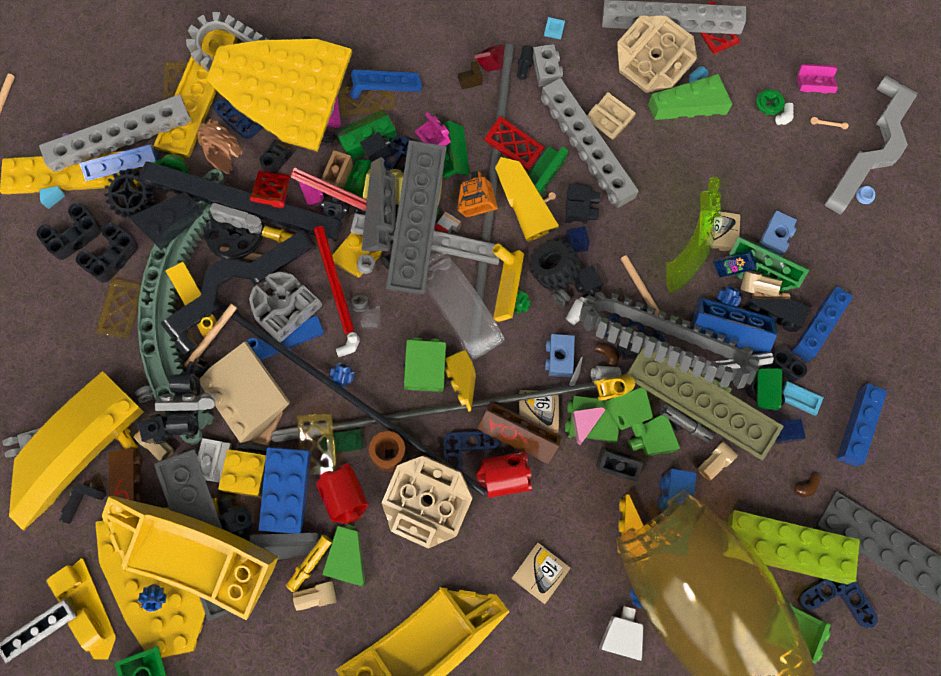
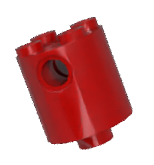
M526 451L482 458V466L476 471L477 482L487 489L488 498L532 491L531 480L528 479L531 478L530 466L525 464L528 463Z
M348 463L340 466L333 473L329 470L320 474V479L316 481V486L331 522L349 524L360 519L369 504L353 467Z

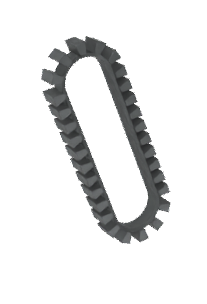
M596 292L594 298L590 295L585 297L579 320L584 321L583 327L587 331L594 329V327L597 328L596 336L603 339L605 333L609 334L607 341L614 344L616 339L620 338L619 346L627 349L630 342L632 343L631 351L639 353L641 347L645 348L643 355L649 358L655 352L657 353L656 361L663 363L664 358L667 357L669 358L668 366L675 368L677 362L681 363L679 370L686 373L689 367H692L694 369L691 375L700 378L701 373L704 372L706 373L704 380L710 383L713 382L714 377L721 379L719 384L721 387L728 388L730 381H733L737 389L744 388L746 383L750 385L754 380L759 368L758 356H751L753 350L748 346L743 347L741 350L736 347L738 341L730 338L727 344L724 342L726 336L719 333L717 338L714 339L712 338L714 334L712 330L706 329L705 334L700 333L702 327L694 324L693 330L689 329L691 322L683 320L681 325L677 324L679 318L671 315L668 321L666 320L667 313L659 311L658 316L654 315L655 308L648 306L645 312L643 311L644 304L636 302V306L632 307V299L625 297L624 303L617 301L619 294L611 293L610 299H605L603 292ZM608 311L610 313H617L621 317H627L634 322L637 321L644 326L652 327L654 330H660L667 335L675 336L677 339L685 340L692 345H698L702 349H708L715 354L730 358L741 368L724 367L715 361L707 360L705 357H699L692 352L684 351L677 346L674 347L667 342L644 335L642 332H636L632 328L621 326L617 322H611L609 319L599 316L597 312Z

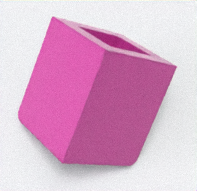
M299 181L307 206L323 201L322 191Z

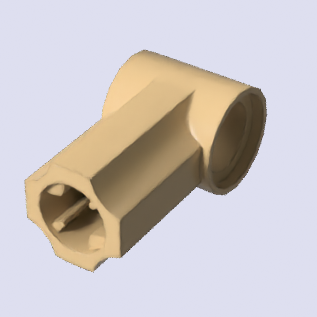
M745 270L740 289L746 292H760L778 297L782 280L763 276L756 271Z
M140 431L133 436L140 445L148 449L160 462L168 459L174 451L167 442L156 445L154 443L142 442Z
M722 441L699 466L698 470L700 474L711 481L724 467L731 464L738 454Z
M333 581L316 585L315 588L293 593L296 611L336 603Z

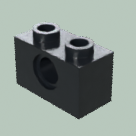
M601 447L596 462V467L599 471L635 482L638 481L643 466L640 458L605 447Z

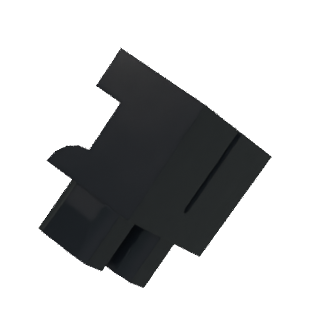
M569 184L565 223L576 221L587 224L588 220H598L599 208H590V203L599 204L600 192L591 191V186Z

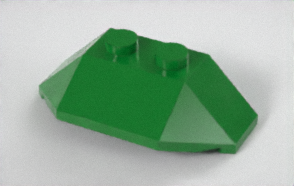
M739 236L729 253L731 260H736V258L739 259L740 257L749 264L748 257L744 254L750 253L756 269L752 270L750 267L748 270L759 272L763 276L782 280L779 292L800 287L809 272V269L789 257ZM746 263L744 266H741L743 268L742 271L738 270L736 272L737 277L742 280L744 271L747 270Z

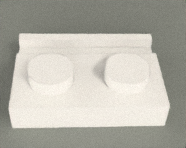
M202 438L198 460L206 481L220 483L227 449L231 450V443Z

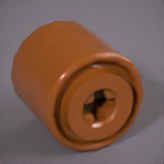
M380 432L373 437L369 445V454L373 463L383 472H395L397 465L407 461L408 454L405 443L400 435L395 432ZM387 451H388V452L394 451V452H393L394 458H393V459H391V458L385 459V458H386V454H385V453H386Z

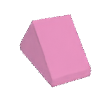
M604 408L574 411L572 418L576 440L579 445H581L604 413Z

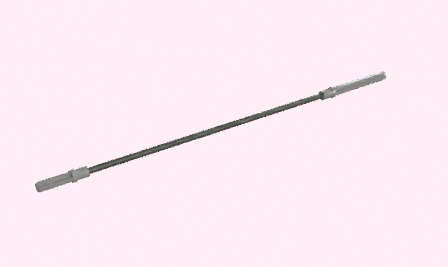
M771 352L751 355L758 356L760 361L758 365L771 364L774 360ZM730 358L715 360V362L724 367L741 368ZM592 382L472 402V408L488 406L490 401L496 404L592 390L597 389V385ZM459 403L383 416L390 421L465 410L467 408ZM371 417L330 424V422L311 423L305 426L273 430L271 437L273 442L310 436L316 437L317 435L330 434L333 430L377 424L379 422Z

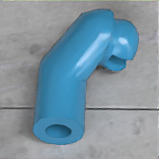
M704 66L695 69L689 75V83L697 81L700 77H707L708 70Z

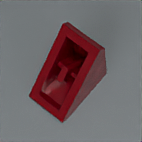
M504 44L488 47L474 55L485 71L490 72L502 69Z

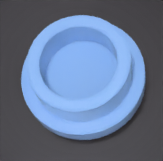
M863 186L857 190L856 198L862 204H870L875 199V191L870 186Z

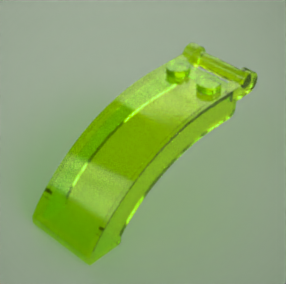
M718 177L710 178L708 191H702L700 194L699 219L690 242L674 261L666 264V284L668 292L671 294L681 289L694 277L712 248L717 228V217H721L720 179Z

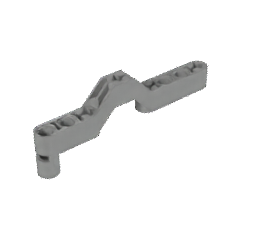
M887 75L876 89L892 98L876 122V125L880 127L885 144L881 150L862 152L860 150L846 169L845 174L841 177L836 188L824 204V206L840 215L852 200L870 169L893 166L908 146L900 122L918 93L905 85L899 84L898 81Z

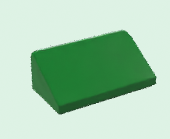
M356 160L344 190L363 197L366 174L371 168L372 163L370 160Z
M758 369L757 408L778 410L781 408L782 369Z

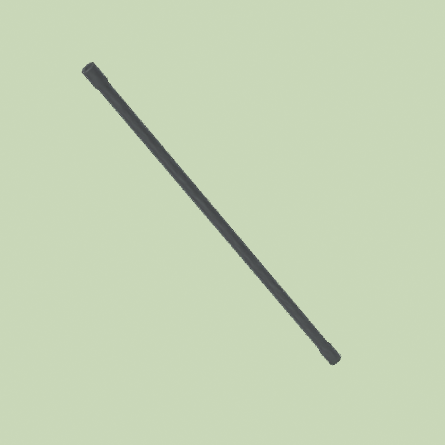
M512 44L504 45L496 121L500 116L505 119L511 62L514 52ZM501 124L500 131H503L504 125ZM494 135L493 139L500 143L499 136ZM492 147L488 181L493 186L496 198L498 174L495 167L500 159L501 152ZM494 210L484 214L481 241L488 243L491 241ZM479 261L472 322L468 339L469 347H479L480 327L488 263Z

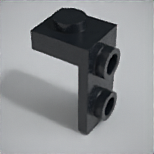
M77 483L70 491L69 501L62 508L59 521L71 524L84 494L103 500L106 493L100 491L101 486L89 483L88 486Z

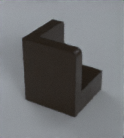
M478 61L470 62V71L458 73L462 90L482 85V74Z

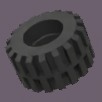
M553 238L552 241L550 239L545 240L546 243H540L539 247L533 250L534 254L530 255L529 270L545 289L548 288L551 291L554 288L556 291L562 287L565 289L569 283H574V278H578L579 274L577 272L581 271L579 266L581 261L570 244L563 239ZM560 260L557 266L549 269L554 262Z

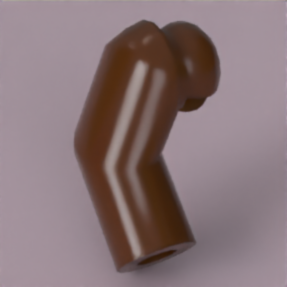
M596 343L594 352L604 354L608 358L607 364L615 366L617 361H619V356L611 346Z
M811 474L808 484H797L795 486V494L800 495V497L813 495L818 488L821 477Z

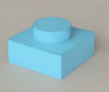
M548 17L544 36L561 39L565 21Z

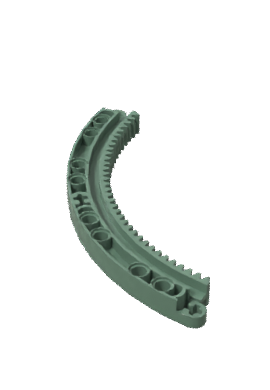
M217 169L209 171L203 177L223 185L226 181L223 173ZM213 177H219V180L216 181L213 179ZM196 199L193 200L199 205L203 214L162 250L154 244L142 279L138 304L139 346L145 373L156 400L158 396L166 392L175 396L169 389L171 374L187 373L184 371L186 367L181 364L184 362L180 358L182 353L178 351L179 348L174 343L177 337L171 338L161 325V322L177 312L175 307L179 306L176 300H179V297L176 295L178 292L165 270L181 262H184L185 266L189 265L186 259H191L189 253H194L192 247L198 246L195 240L201 241L199 234L204 235L203 228L206 227L208 221L213 217L210 211L212 204ZM165 254L162 259H159L161 255ZM155 275H158L155 280H152ZM153 325L152 329L146 332L147 328ZM155 347V350L149 354L150 348ZM208 409L198 410L199 429L194 439L189 438L190 435H180L186 443L194 445L202 439L201 430L207 424L210 425L214 419V416L209 413ZM163 411V413L168 418V415L174 414L175 411Z

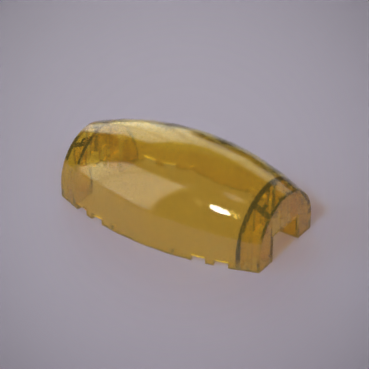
M683 490L667 502L669 508L639 530L632 527L616 538L628 579L645 615L661 640L692 676H816L809 647L799 621L783 590L768 567L732 526L688 492Z

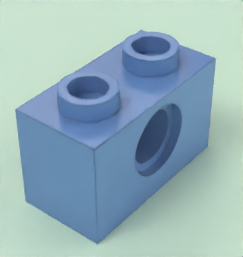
M776 210L770 218L759 244L778 253H785L790 244L787 241L789 237H793L797 229L794 227L797 220Z
M551 334L550 340L546 341V352H549V359L545 360V370H549L548 376L572 377L575 336ZM560 352L564 355V359L559 360L554 354Z

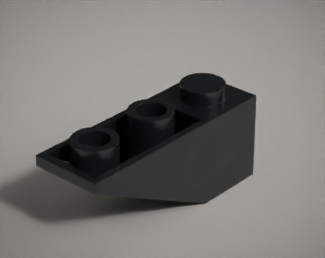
M750 298L744 304L748 311L773 317L775 323L782 325L783 329L789 332H797L802 328L811 309L794 299Z

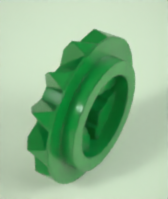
M766 89L758 94L756 106H758L759 112L765 113V116L768 114L774 116L783 110L785 100L778 91ZM774 100L772 105H766L767 102Z

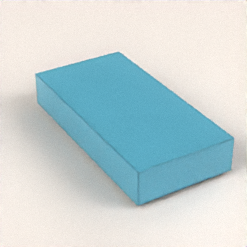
M788 381L785 382L782 389L786 403L814 416L817 415L824 397Z

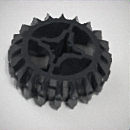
M127 169L126 173L123 170H119V175L113 174L114 180L108 179V182L111 183L110 186H104L109 190V192L104 193V196L109 197L105 201L107 204H111L109 209L115 210L116 215H121L125 219L146 210V208L152 207L150 202H156L152 198V196L156 195V192L151 191L155 187L139 181L141 173L136 169L133 172L131 169ZM134 180L141 184L143 191L136 189ZM130 191L135 192L130 197L126 196ZM118 197L124 199L127 209L120 204ZM142 198L141 202L137 205L138 199Z

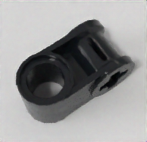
M274 140L260 157L259 161L263 171L277 173L292 156L293 150L280 144L279 140Z

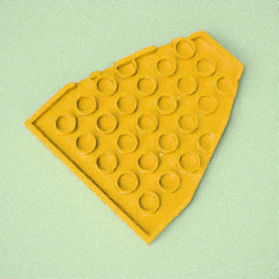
M319 39L258 40L220 46L216 51L206 81L221 96L225 97L235 109L263 126L268 132L270 131L276 135L281 141L318 152L352 50Z
M212 498L217 514L220 516L219 504L217 503L218 498ZM104 520L97 521L96 534L99 564L127 625L144 651L159 646L162 658L194 651L205 617L200 597L147 576L130 571L124 572L121 566L123 561L120 553L115 551L110 538L112 533L109 531L108 523L105 524ZM153 584L159 585L161 588H164L163 593L167 594L166 603H162V608L153 612L141 608L142 603L138 602L139 593H143L144 587Z

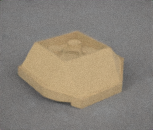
M641 15L617 42L619 72L646 93L672 88L697 59L694 36L667 16L648 17ZM658 54L660 57L654 58L652 55Z
M422 455L397 465L383 498L382 505L391 532L421 546L431 548L457 536L473 496L461 471ZM424 495H430L433 503L427 504L423 499Z

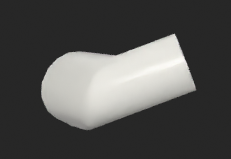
M786 103L784 113L775 117L777 125H786L793 120V103Z
M355 332L347 335L348 340L345 346L336 348L338 357L356 351L360 339Z

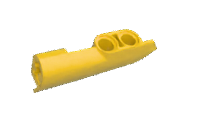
M501 157L495 169L506 197L515 211L526 241L547 235L550 229L559 227L519 161Z
M81 558L73 566L67 565L53 574L46 582L59 602L69 596L72 597L77 616L67 622L81 647L85 651H89L94 659L108 660L116 640V635L86 563Z

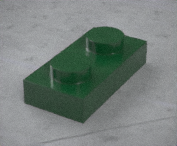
M360 429L321 435L323 455L363 450Z

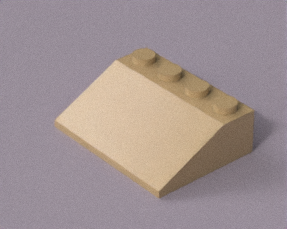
M247 341L240 344L210 367L200 378V385L204 391L215 394L217 398L215 407L240 443L257 439L290 403Z

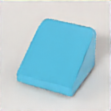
M58 186L39 190L40 201L48 209L65 197V193Z

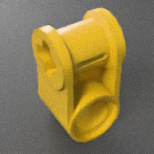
M624 374L594 380L599 393L598 400L622 396L632 391L635 386L633 377ZM620 381L624 384L625 389L621 387Z

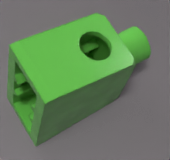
M644 388L636 389L605 402L621 430L632 427L636 437L647 434L643 422L652 419L653 415L647 392Z
M662 415L644 424L647 434L628 440L631 451L642 449L645 457L673 453L680 449L669 419Z

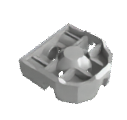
M277 272L265 277L266 282L263 283L262 287L257 285L253 287L249 301L255 320L274 339L281 343L322 307V303L304 285H301L292 274ZM297 287L298 290L291 295V291ZM271 288L274 292H272V296H268L265 291ZM283 295L286 296L285 300H279L278 296ZM296 307L298 311L294 312L288 320L286 317L290 315ZM270 312L263 321L260 320L265 313Z

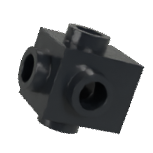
M328 195L326 199L324 198L321 204L324 216L339 221L345 215H348L350 208L348 203L331 195Z
M161 414L151 415L149 419L138 422L142 442L154 443L156 445L165 443L166 439L173 437L167 430V417L161 416Z
M233 506L226 509V513L219 516L223 530L237 536L247 533L246 529L252 526V517L249 511H247L246 506L239 509L238 506Z

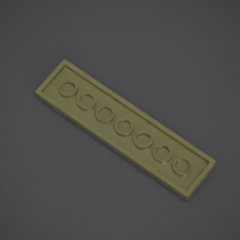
M645 348L640 349L626 374L633 377L635 384L760 460H764L783 429V425L717 385L705 381L704 377L700 376L698 378L691 375L692 370L688 369L687 373L679 370L681 365L679 362L673 368L667 365L669 358L665 357L663 363L655 360L657 353L653 352L651 358L643 355Z

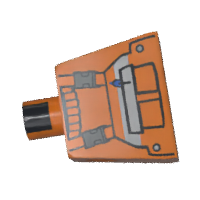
M479 171L472 172L471 180L463 182L460 187L458 211L465 217L498 209L493 186L485 177H482V173Z

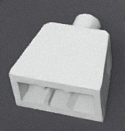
M624 606L621 618L611 617L599 649L641 661L643 625L633 622L636 609Z

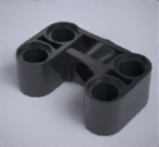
M73 203L69 207L68 213L74 223L73 226L63 233H58L47 224L40 226L36 231L38 239L47 251L59 260L68 258L101 233L102 228L81 203Z
M112 222L106 223L101 229L102 235L110 242L108 249L98 257L89 251H81L75 259L82 269L102 283L109 282L138 249V244L131 235Z
M785 349L775 351L773 353V363L761 365L759 368L782 369V376L791 382L798 381L807 374V366ZM776 356H779L783 363L778 362ZM792 368L798 371V375L793 373ZM758 370L753 382L746 387L748 396L756 402L757 391L754 389V385H757ZM783 393L781 396V406L785 403V396Z
M194 374L170 375L169 389L175 396H182L187 393L199 396L201 385L200 379ZM198 410L175 411L174 414L168 415L167 430L173 435H197L199 429Z

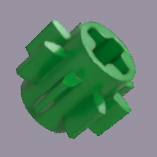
M517 291L514 313L521 314L522 311L527 312L531 303L528 300L529 296L522 291Z

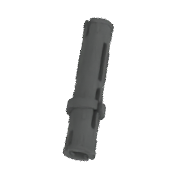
M668 403L663 405L666 409L661 407L660 414L686 429L690 435L697 436L706 443L711 442L707 437L711 440L713 439L714 433L703 427L698 421L690 419Z

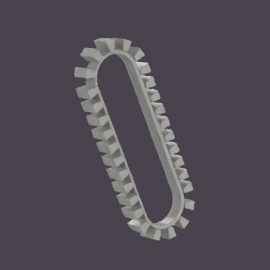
M212 12L214 21L208 22L205 16L202 15L197 18L202 26L199 30L193 25L189 27L188 32L192 39H186V44L195 62L199 66L202 65L209 72L214 58L204 53L201 47L202 40L207 33L216 29H222L244 42L264 40L263 36L258 32L254 33L253 29L248 26L245 28L243 23L238 20L236 22L235 18L230 15L227 16L224 23L220 12Z

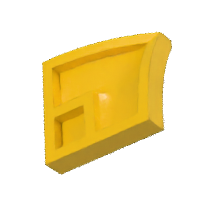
M350 233L332 256L336 265L359 278L364 274L357 269L359 257L361 255H370L376 262L383 252L378 251L370 254L369 251H362V236Z

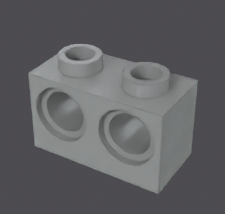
M555 45L533 47L532 57L538 86H546L563 77L562 66L558 64L560 61L559 52L555 50Z

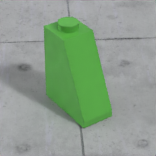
M351 525L337 526L322 575L364 587L365 575L360 533L355 531L356 527Z

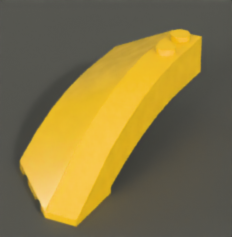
M103 371L62 406L14 458L9 517L22 530H25L44 513L79 473L109 443L144 413Z
M109 496L102 513L104 523H108L112 533L110 538L115 551H119L123 563H121L124 572L130 571L171 584L202 597L245 620L249 618L279 556L226 530L161 507Z
M439 587V590L404 622L375 644L337 668L336 671L339 676H446L479 646L504 619L509 610L500 598L494 594H488V596L479 595L472 591L459 590L457 592Z

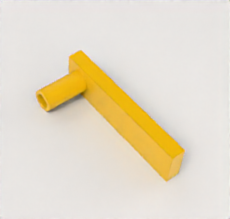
M496 244L492 249V253L504 261L493 319L500 322L513 318L524 253L520 250L510 253L501 244Z
M184 262L165 270L185 306L201 296V292ZM213 314L203 318L197 324L203 338H205L217 322Z

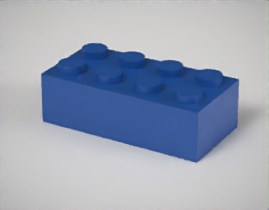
M698 298L692 314V330L694 324L702 327L700 332L702 334H705L706 329L714 331L712 337L714 339L717 338L719 333L726 336L725 343H729L730 338L737 340L736 347L739 349L748 346L757 354L771 351L777 337L773 317L706 298Z
M283 447L267 448L259 521L260 531L300 534L304 530L311 450Z
M671 469L664 476L660 477L659 488H662V495L657 500V508H660V514L655 520V528L658 529L657 537L653 539V549H656L655 554L676 558L688 557L696 483V473Z

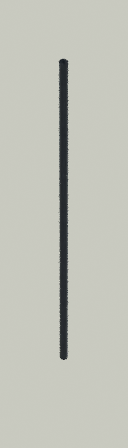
M197 285L199 291L202 292V288ZM216 298V303L220 307L219 310L224 313L228 306ZM237 312L232 314L230 318L391 432L400 435L405 442L422 454L459 470ZM462 472L467 485L483 496L487 489Z

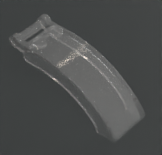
M436 252L430 256L429 265L440 258L442 260L428 268L425 291L442 312L463 348L474 361L503 343L505 338L487 307L457 265L447 254Z

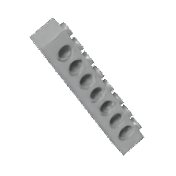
M604 0L602 27L629 29L641 15L648 17L667 16L687 32L741 34L746 23V6Z
M560 78L543 87L542 103L549 107L553 119L558 120L561 131L569 136L570 144L577 148L580 159L586 161L589 172L598 179L599 187L602 190L605 189L610 203L615 204L619 208L635 199L638 189L562 79ZM603 170H607V171H609L610 173H609V174L604 173ZM613 185H619L620 188H615Z
M179 94L41 144L39 147L45 164L53 172L61 171L71 165H77L82 163V161L97 158L101 154L116 151L118 148L132 145L142 139H149L153 135L168 132L172 128L184 126L192 122L186 104Z

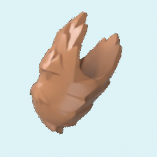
M209 119L207 123H200L197 131L198 142L202 146L207 160L217 170L229 174L233 170L231 154L237 158L239 154L242 155L241 145L218 121Z

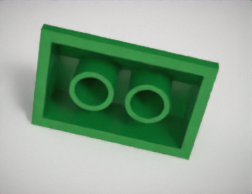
M382 110L334 131L344 153L350 155L352 160L366 154L360 142L377 132H380L382 137L386 136L389 142L393 137L397 136L396 129L389 116Z
M159 646L114 662L118 676H166Z

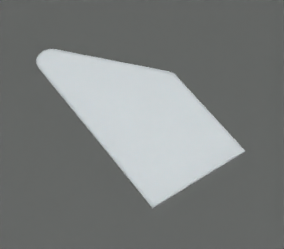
M582 357L569 383L570 386L575 385L579 377Z

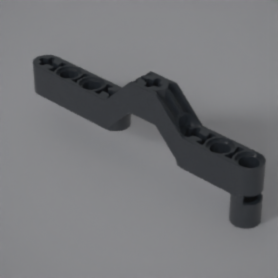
M303 229L251 263L222 258L206 269L201 296L161 322V325L171 338L177 337L174 343L183 355L190 353L199 345L188 330L199 324L203 318L211 316L220 309L216 303L218 287L234 277L249 279L254 285H257L265 280V277L269 274L276 273L312 249L316 244L306 230Z

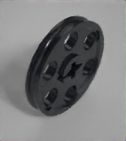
M212 217L205 227L204 236L209 249L216 256L234 260L248 256L259 246L262 239V231L260 234H248V229L237 228L229 223L219 224ZM216 232L220 234L219 237L216 239L210 238V235L212 233ZM240 244H249L246 249H239ZM223 245L230 246V248L227 251H220V248Z

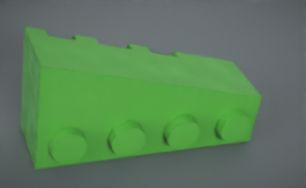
M719 74L654 93L651 95L648 106L654 119L659 120L684 116L727 115L732 102Z

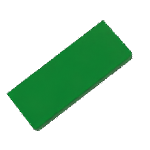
M447 121L442 125L449 131L448 137L451 142L446 145L442 177L449 178L456 173L467 176L470 172L464 127Z
M548 147L528 176L540 195L566 160L568 155L566 148L562 147L558 152Z

